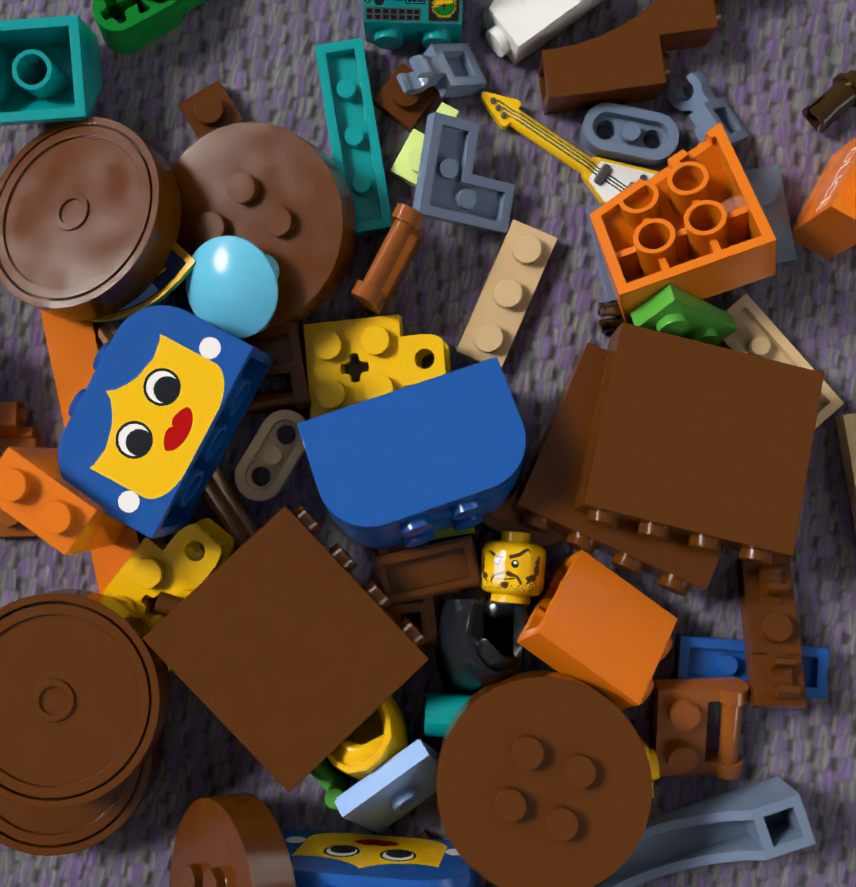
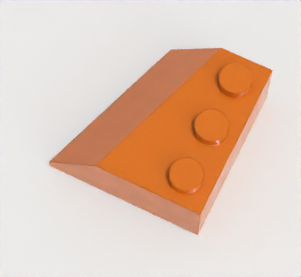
M721 122L707 131L706 140L688 152L682 149L667 159L668 166L649 180H637L589 214L625 323L633 324L630 312L669 283L703 300L775 275L777 239Z

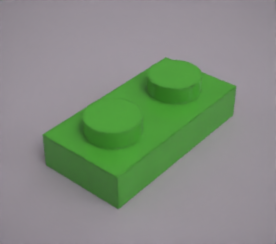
M670 283L630 312L633 324L636 326L718 346L720 341L737 331L731 314Z

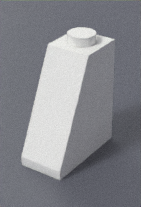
M493 0L488 13L487 41L499 57H503L506 54L511 62L516 65L604 0Z

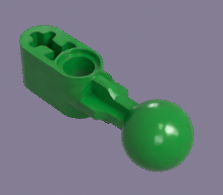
M94 0L92 11L105 44L117 53L128 54L148 45L177 27L183 21L187 12L207 0H169L165 3H156L152 0ZM139 7H142L143 13H140Z

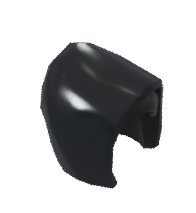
M476 599L446 600L438 626L435 645L436 668L443 682L458 691H467L511 677L521 666L524 658L525 648L519 645L517 640L528 621L525 605L516 603L483 604L478 603Z

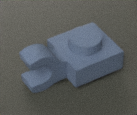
M468 43L431 44L424 54L415 55L410 58L409 62L413 69L412 72L399 73L396 77L406 95H415L431 86H436L441 98L475 96L487 85V81Z
M691 72L686 76L694 90L690 99L685 96L681 88L673 89L668 93L669 101L673 107L681 111H692L689 117L696 126L695 134L700 143L706 140V132L720 122L733 148L750 136L724 98L717 99L707 77L702 72Z

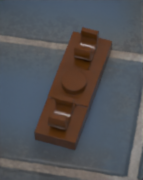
M790 557L772 559L771 566L752 564L738 558L737 576L750 708H806L807 701L801 658L802 649Z

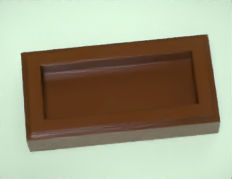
M471 535L373 557L379 586L393 602L391 605L482 585Z

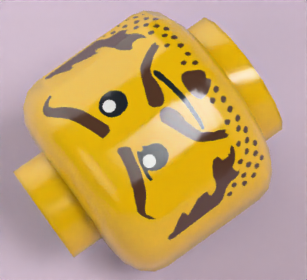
M501 531V540H492L483 546L480 571L482 585L480 586L486 592L491 593V601L530 604L531 597L542 593L545 578L546 551L542 546L530 543L531 533Z

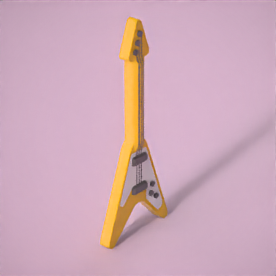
M489 92L481 93L480 102L501 130H506L508 126L581 174L583 181L599 203L608 202L637 180L647 181L659 173L658 171L600 157L591 158L521 111V102L519 100Z

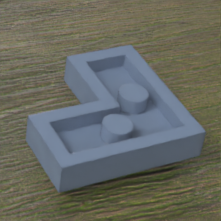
M438 112L428 114L413 208L425 218L492 233H507L515 184L472 174L480 124Z

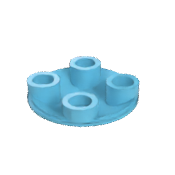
M237 236L215 237L202 244L192 256L196 263L186 277V293L194 314L239 339L264 331L274 315L278 302L277 279L280 269L277 261L272 256L264 254L252 242Z

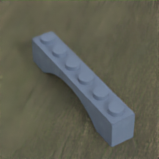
M775 776L648 819L644 833L627 861L615 873L594 887H635L658 877L711 864L737 861H767L815 845L816 841L800 794L779 776Z

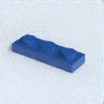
M676 633L673 679L734 677L748 684L743 639ZM801 644L806 697L826 699L829 649L820 645Z

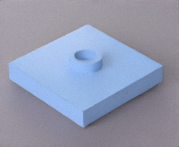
M417 739L336 798L337 800L334 802L342 818L378 833L385 830L436 793L439 752L422 740Z

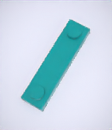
M362 38L314 45L333 162L345 179L352 196L356 216V238L387 233L393 221L390 218L391 209Z

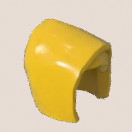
M392 695L327 756L330 762L345 775L362 780L408 747L407 727L402 712Z

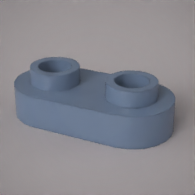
M610 102L600 103L592 107L587 112L580 130L582 143L591 153L645 166H656L664 163L674 152L679 142L678 127L669 116L659 112ZM606 125L612 130L613 136L609 139H602L598 136L596 128ZM646 135L655 136L659 141V147L655 149L648 148L643 142V137Z

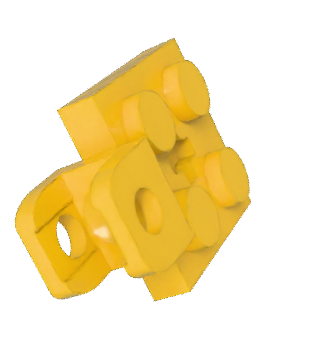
M399 314L303 324L311 419L451 372L449 346L439 336L432 334L403 336L402 317ZM427 355H434L433 365L423 369V359ZM354 356H358L361 362L368 363L369 370L361 373L360 381L353 382L352 376L345 374V365L350 364L351 358Z
M205 518L185 526L177 532L168 545L158 537L151 539L146 536L102 594L127 606L151 630L165 616L160 613L154 615L150 611L148 597L155 598L162 591L186 598L233 554L236 546L235 538L210 518Z

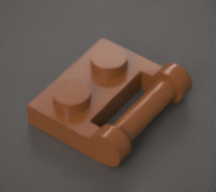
M397 204L390 217L394 223L364 280H357L350 293L361 302L363 310L374 317L383 316L425 236L424 216L406 204Z
M734 677L654 680L651 748H654L658 758L660 777L716 775L725 780H737L742 776L744 761L739 754L742 706L747 704L749 696V685L745 681ZM709 702H721L718 750H706Z

